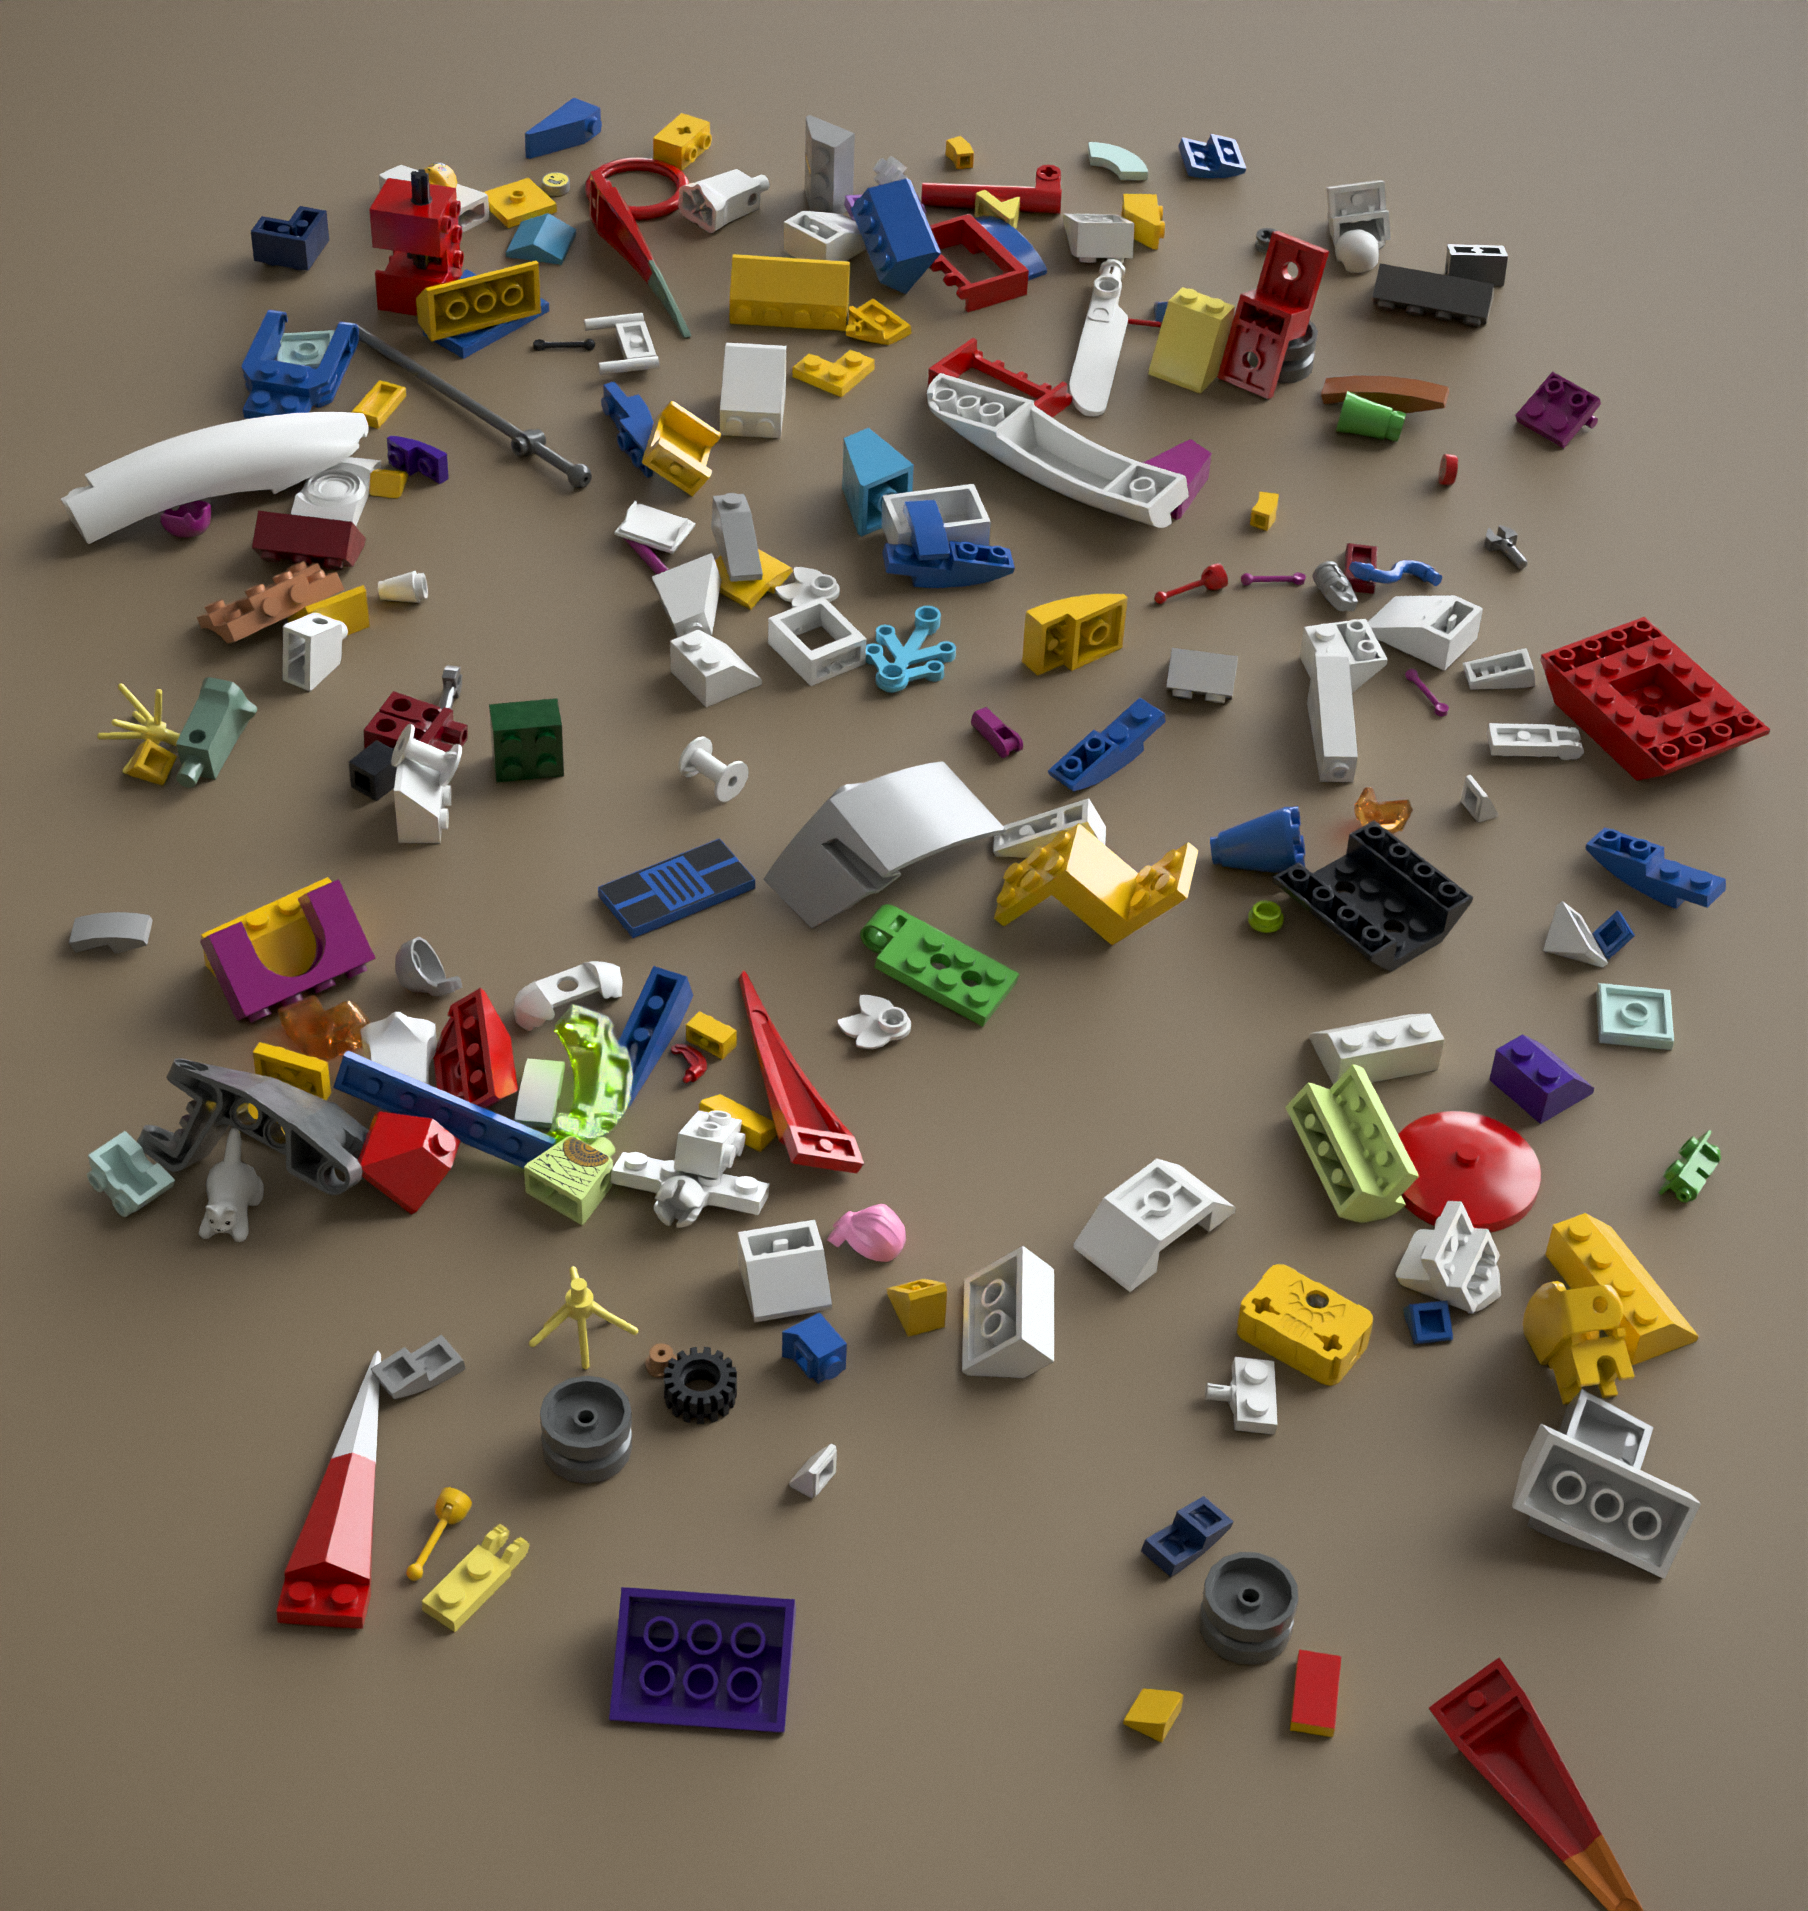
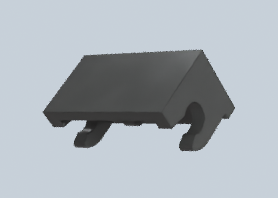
M1447 244L1445 274L1447 276L1492 283L1494 286H1504L1508 255L1504 246Z

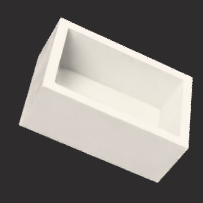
M974 484L883 495L881 526L889 544L912 546L910 542L912 531L903 513L904 502L935 500L944 523L948 544L949 541L989 546L991 521Z

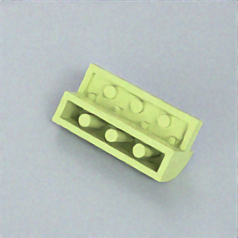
M1352 1064L1330 1089L1308 1082L1285 1108L1338 1216L1364 1223L1384 1219L1398 1212L1406 1205L1401 1195L1419 1175L1364 1068Z

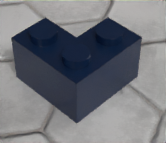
M299 206L289 221L261 216L251 230L254 261L272 266L279 265L295 270L308 271L329 242L327 211Z

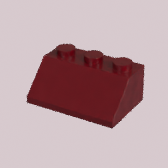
M258 510L252 549L261 556L262 560L278 563L280 559H289L294 564L305 561L307 566L314 562L322 563L328 569L342 570L343 566L354 567L365 546L366 538L351 521Z

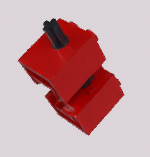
M419 169L418 172L412 171L411 181L387 178L369 209L372 247L393 251V256H389V263L385 270L376 269L375 271L378 310L418 316L416 298L425 288L459 280L462 275L461 268L464 263V252L460 251V242L463 230L462 226L458 225L461 202L457 200L456 188L429 184V173H425L424 169Z

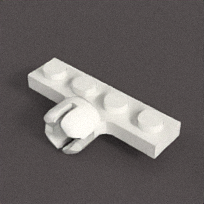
M623 1152L611 1172V1183L657 1193L655 1196L657 1201L654 1205L655 1213L668 1226H671L675 1218L678 1219L677 1228L691 1225L697 1219L702 1208L707 1205L759 1215L769 1195L770 1184L757 1181L753 1177H737L722 1173L718 1179L674 1170V1160L663 1161L653 1159L638 1152Z

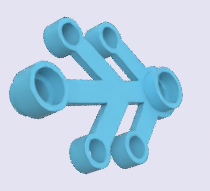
M922 606L915 611L914 624L916 628L904 647L896 637L894 627L884 624L876 628V642L878 644L866 645V663L874 665L878 670L875 682L880 689L894 693L906 688L909 681L924 677L932 682L943 679L944 664L942 662H951L955 659V644L943 641L936 646L919 650L927 635L934 634L940 627L941 613L937 608ZM881 645L887 646L895 658L894 663H889L883 656V647ZM935 658L939 660L928 661L924 666L907 669L911 664Z

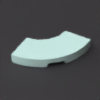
M1088 142V155L1091 166L1112 170L1118 175L1120 180L1148 179V169L1145 163L1132 152L1111 144Z

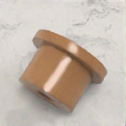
M660 1343L650 1349L645 1367L651 1376L664 1378L665 1367L668 1368V1361L671 1358L677 1360L673 1354V1349L669 1345Z

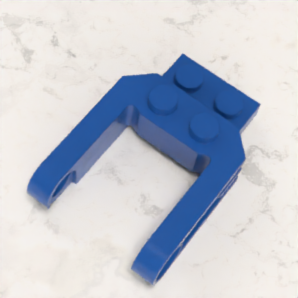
M268 310L241 366L244 372L243 377L246 381L245 385L250 393L242 409L244 418L252 419L274 415L309 413L314 405L320 408L332 403L357 348L359 340L358 325L340 321L319 367L313 369L310 366L275 361L281 347L280 341L284 333L285 322H288V316L286 312Z

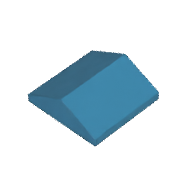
M549 213L521 221L506 251V257L562 265L576 236V229Z

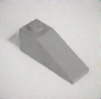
M727 493L725 495L713 496L711 529L730 581L761 580L763 573L752 514L745 495Z

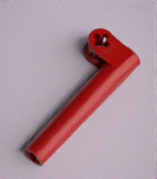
M1047 164L1037 168L1035 187L922 183L921 204L927 206L975 209L976 193L986 190L1000 202L1020 197L1019 212L1061 213V170L1055 165Z

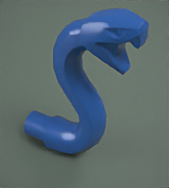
M1399 561L1392 566L1390 571L1375 569L1371 563L1351 562L1349 570L1354 577L1367 582L1395 583L1401 579L1403 573L1415 575L1422 581L1429 582L1434 586L1439 585L1442 581V575L1437 573L1433 567L1419 561Z

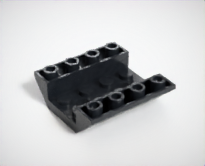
M1375 820L1349 834L1346 855L1314 873H1311L1303 865L1297 863L1273 876L1272 881L1368 960L1391 972L1440 944L1473 900V896ZM1386 930H1396L1398 932L1388 933Z

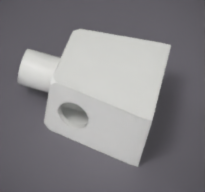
M319 613L309 614L284 625L283 681L307 691L314 689L340 664L342 640L348 635L346 625L341 621L331 619Z

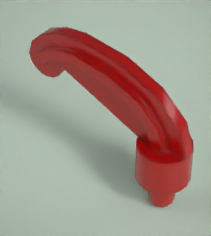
M675 1044L671 1047L673 1054L681 1053L691 1066L685 1071V1076L682 1079L684 1083L695 1082L703 1076L707 1070V1062L701 1052L686 1044Z

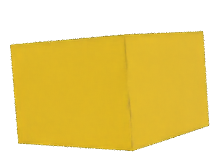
M919 1279L886 1288L888 1297L908 1337L945 1327L946 1283Z

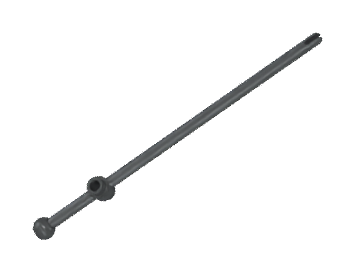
M358 325L360 341L511 438V448L515 455L530 456L536 454L568 476V481L574 487L583 488L590 483L592 474L587 465L581 463L572 464L545 446L546 437L540 429L521 431Z

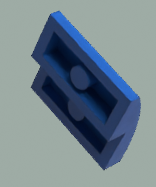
M1214 134L1210 135L1207 143L1181 138L1178 148L1188 176L1197 178H1227L1245 173L1246 166L1235 139Z

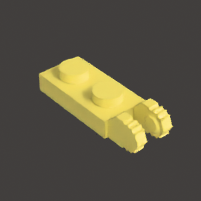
M501 1524L497 1525L485 1536L481 1546L477 1545L422 1600V1610L456 1632L511 1576V1571L526 1557L530 1544L521 1537L517 1538L505 1549L502 1558L499 1559L495 1554L506 1543L510 1531Z

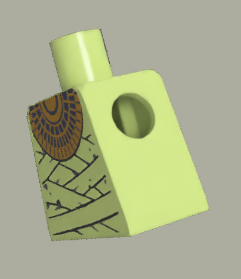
M574 1136L566 1137L524 1166L525 1192L575 1222L584 1225L612 1187L611 1172L613 1161L611 1157L615 1154L614 1145L605 1137H599L591 1145Z

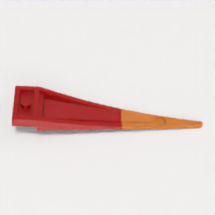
M1500 1657L1428 1707L1463 1756L1608 1911H1644L1534 1706Z

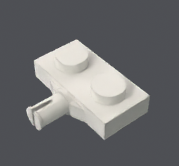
M1235 1357L1232 1364V1381L1230 1386L1206 1384L1205 1400L1229 1403L1234 1414V1430L1275 1434L1278 1423L1274 1361Z

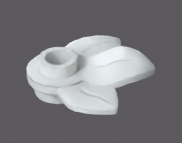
M794 567L796 582L775 587L778 596L785 601L792 602L793 608L820 597H824L828 602H831L840 593L839 585L834 577L822 574L818 570L804 567Z
M860 995V1014L838 1020V1026L841 1031L847 1036L857 1038L856 1047L863 1049L883 1047L890 1040L903 1039L911 1030V1021L903 1009L893 1007L889 1000L871 995Z

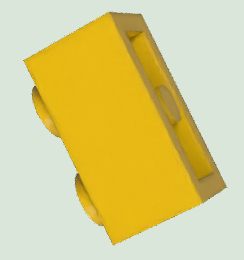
M699 1011L686 1024V1041L724 1059L737 1046V1030Z

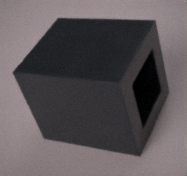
M376 740L349 761L351 787L375 801H378L390 792L395 785L397 767L391 764L394 748H390Z

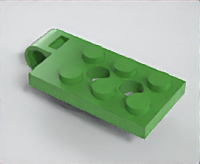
M884 904L880 906L860 931V937L864 945L871 951L879 954L874 968L982 1027L1007 997L1019 978L1018 972L893 905ZM941 963L945 965L947 968L938 970L934 968L931 964ZM972 980L976 982L978 985L970 987L965 985L962 981Z

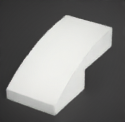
M527 1058L518 1095L515 1122L531 1127H554L557 1100L560 1099L565 1062Z

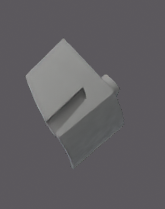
M943 761L923 764L896 771L865 783L847 784L840 787L791 840L763 880L811 928H816L849 909L866 896L879 893L901 876L898 870L949 848L987 837L1003 835L1006 829Z

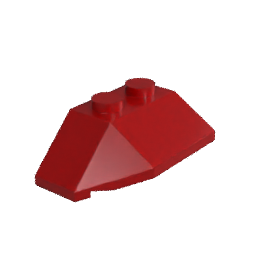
M479 988L450 1006L447 1014L450 1018L441 1032L433 1060L437 1089L487 1109L517 1092L518 1086L511 1037L486 992Z

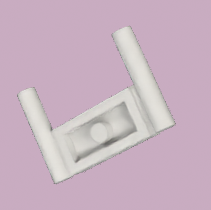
M643 313L584 319L585 331L616 328V336L624 360L598 363L600 375L659 368V359L656 356Z

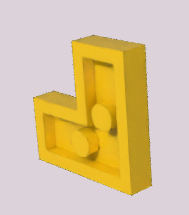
M849 350L835 363H832L809 353L792 367V377L842 398L874 370L875 359L862 355L860 352Z

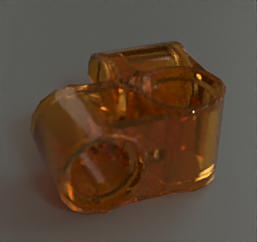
M315 995L278 1010L279 1019L285 1033L295 1042L301 1052L306 1056L316 1057L326 1062L347 1051L362 1048L360 1029L372 1023L354 1001H344L335 1007L324 1010Z

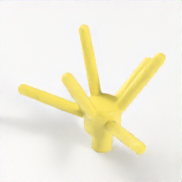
M119 684L118 689L137 710L132 713V716L142 725L113 719L111 722L113 726L136 732L98 733L97 738L100 740L149 739L157 745L163 741L176 746L180 733L166 729V723L161 721L162 690L157 689L155 691L153 718L125 685ZM132 758L129 760V762H128V763L126 764V766L123 768L122 771H123L124 774H127V773H126V770H127V768H128V766H129V764H130Z
M573 1266L569 1269L571 1289L566 1293V1303L543 1325V1329L529 1341V1346H537L564 1320L570 1317L577 1320L581 1364L583 1369H588L590 1363L586 1319L592 1313L632 1335H636L638 1329L609 1313L593 1301V1293L587 1288V1282L579 1278L577 1268Z

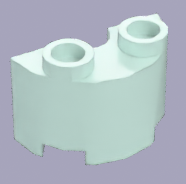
M126 1131L88 1155L92 1170L87 1173V1178L91 1186L97 1192L104 1190L112 1200L116 1211L123 1217H127L172 1188L175 1179L159 1163L154 1165L147 1159L143 1148Z

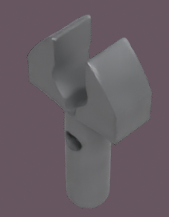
M1499 525L1496 536L1488 528L1484 547L1489 552L1501 550L1517 569H1524L1528 564L1525 557L1514 546L1516 545L1518 534L1513 529Z
M447 665L443 671V691L438 705L441 709L444 707L452 709L454 698H459L462 674L459 673L461 667Z

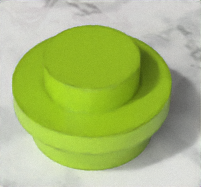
M1259 901L1249 911L1248 922L1257 931L1263 933L1275 932L1283 925L1284 916L1281 908L1272 901Z

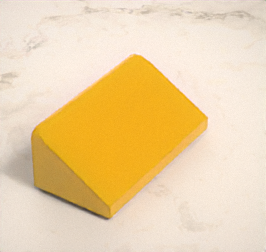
M721 1094L703 1099L699 1103V1111L708 1113L714 1110L724 1111L731 1114V1118L742 1120L740 1133L745 1134V1145L759 1152L777 1135L774 1121Z

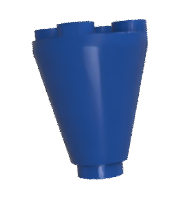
M1299 806L1283 807L1218 833V836L1210 837L1213 864L1277 874L1297 863L1305 867L1304 856L1306 853L1304 837L1300 835L1301 819Z

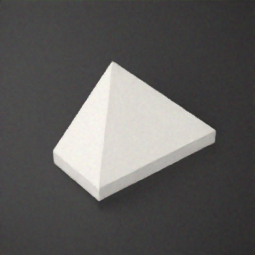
M1563 901L1560 902L1556 907L1543 951L1599 967L1606 966L1608 962L1582 916Z

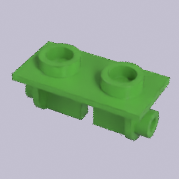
M1708 1130L1698 1139L1692 1136L1683 1144L1678 1151L1682 1156L1681 1159H1676L1663 1174V1177L1667 1180L1659 1190V1194L1662 1195L1670 1188L1676 1193L1677 1199L1681 1202L1687 1203L1696 1199L1706 1183L1705 1179L1712 1174L1721 1160L1720 1149L1707 1142L1712 1131Z

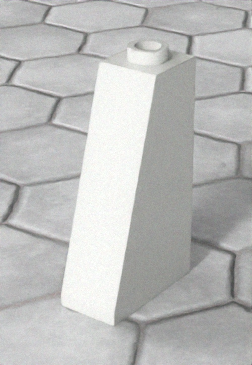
M399 165L379 174L380 190L387 178L411 181V172H418V170ZM457 184V200L461 202L458 225L462 226V230L465 232L489 220L488 195Z
M1315 652L1307 706L1320 782H1354L1358 754L1348 653Z

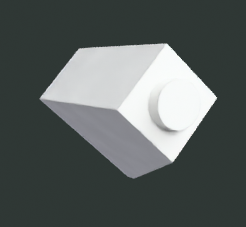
M712 553L652 576L659 599L677 638L696 630L711 636L721 585L720 574Z

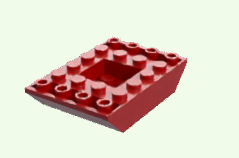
M1646 617L1541 654L1540 661L1554 703L1636 781L1667 775L1769 735L1770 729Z

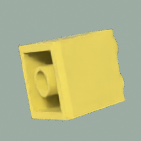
M1182 287L1168 301L1148 375L1201 394L1218 376L1234 319L1235 306L1225 303L1221 299L1200 294L1196 290Z

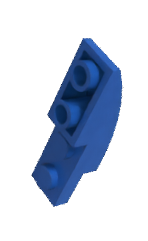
M615 382L604 384V397L601 398V406L605 415H609L620 432L617 434L619 448L629 455L633 465L639 468L647 478L652 477L654 471L642 463L654 424L647 405L639 394L627 397Z
M949 541V559L919 561L913 547L906 544L885 543L882 552L886 573L911 576L914 587L947 588L976 585L1013 574L1015 569L1010 549L1001 546L978 545L971 542Z
M1142 698L1137 699L1101 733L1092 730L1048 770V774L1072 791L1085 789L1107 779L1144 751L1143 742L1166 722L1165 713Z
M1604 827L1586 844V850L1614 876L1652 899L1676 909L1684 901L1708 908L1726 890L1725 878L1665 859L1663 846L1620 833L1614 829Z

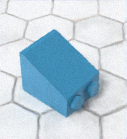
M866 428L843 439L842 490L857 533L861 537L882 528L883 495L913 492L914 464L870 428Z

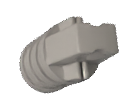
M1333 561L1320 564L1314 570L1312 578L1325 599L1338 611H1354L1358 600L1350 582L1339 566Z

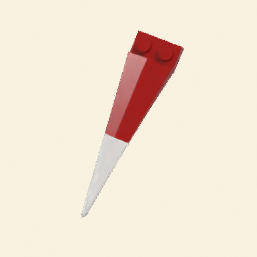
M379 1351L372 1358L284 1572L285 1580L276 1610L277 1623L364 1628L371 1598L375 1469L380 1382L372 1374L371 1368L381 1362Z

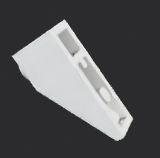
M1088 798L1004 825L1003 827L1006 830L1003 835L994 836L993 853L996 857L1028 858L1035 848L1039 846L1043 848L1052 842L1059 832L1063 830L1068 831L1078 823L1105 845L1106 826Z

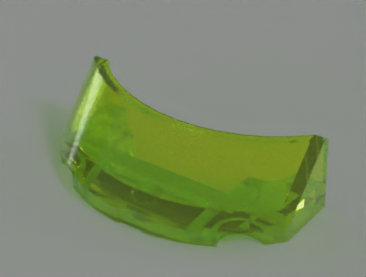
M572 1004L556 1022L554 1032H556L568 1054L574 1077V1097L569 1115L557 1113L552 1119L551 1129L546 1134L557 1139L555 1145L568 1136H574L586 1144L605 1136L624 1116L632 1096L633 1070L627 1048L619 1046L612 1033L613 1023L607 1016Z

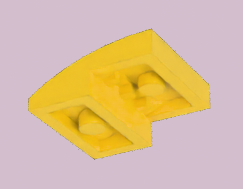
M758 549L763 573L762 579L730 581L722 556L720 555L715 560L721 578L719 593L750 610L767 591L774 594L776 592L775 587L781 586L793 572L792 567Z

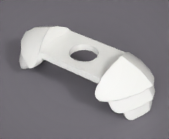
M585 962L579 966L530 983L518 992L514 1000L513 1011L516 1023L525 1030L531 1031L535 1027H541L545 1020H552L554 1018V1007L597 991L605 999L621 997L623 982L620 967L607 962ZM571 980L576 982L578 987L574 991L564 992L559 990L557 985L562 981Z

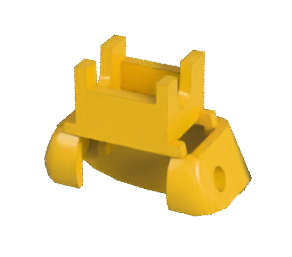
M1559 1281L1548 1282L1537 1289L1527 1304L1523 1318L1524 1335L1541 1365H1549L1550 1370L1553 1369L1563 1405L1569 1404L1584 1386L1598 1384L1602 1398L1615 1397L1618 1395L1614 1380L1617 1377L1619 1381L1635 1377L1624 1341L1626 1336L1625 1327L1618 1328L1623 1317V1304L1616 1290L1610 1285H1596L1566 1290L1564 1284ZM1593 1302L1601 1303L1604 1307V1312H1596L1593 1308ZM1600 1330H1614L1609 1337L1600 1338L1599 1336Z

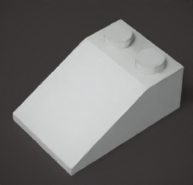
M1063 214V223L1071 254L1079 257V262L1093 263L1096 262V258H1107V260L1115 259L1124 263V258H1133V222L1119 215Z

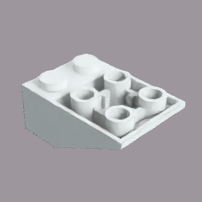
M801 211L784 221V252L795 258L847 261L866 250L856 222L842 214Z
M1455 595L1395 596L1368 621V624L1377 640L1383 641L1445 671L1477 639L1483 608Z

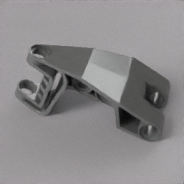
M175 1058L166 1078L171 1084L194 1099L187 1104L186 1110L189 1114L182 1116L179 1122L182 1129L176 1130L175 1133L155 1125H145L137 1140V1143L143 1148V1152L170 1171H180L209 1156L230 1125L286 1155V1169L290 1174L327 1194L339 1195L358 1184L361 1179H364L358 1158L369 1130L336 1103L326 1101L278 1079L183 1058ZM249 1103L253 1104L258 1110V1119H254L249 1114ZM335 1168L345 1173V1182L340 1181L336 1177Z

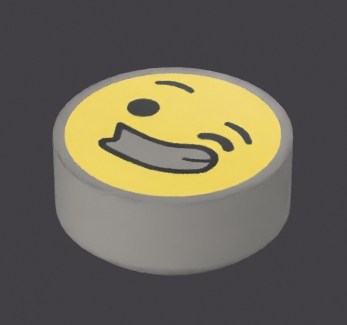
M561 172L548 173L542 177V190L551 196L564 195L570 190V178Z

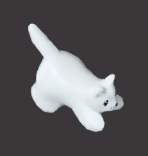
M234 1127L229 1132L224 1160L215 1164L209 1170L206 1192L209 1201L205 1207L206 1213L199 1229V1235L203 1239H209L216 1233L226 1232L232 1235L236 1242L246 1240L249 1234L248 1205L256 1206L263 1198L264 1186L261 1178L257 1176L253 1167L241 1161L242 1140L240 1130Z

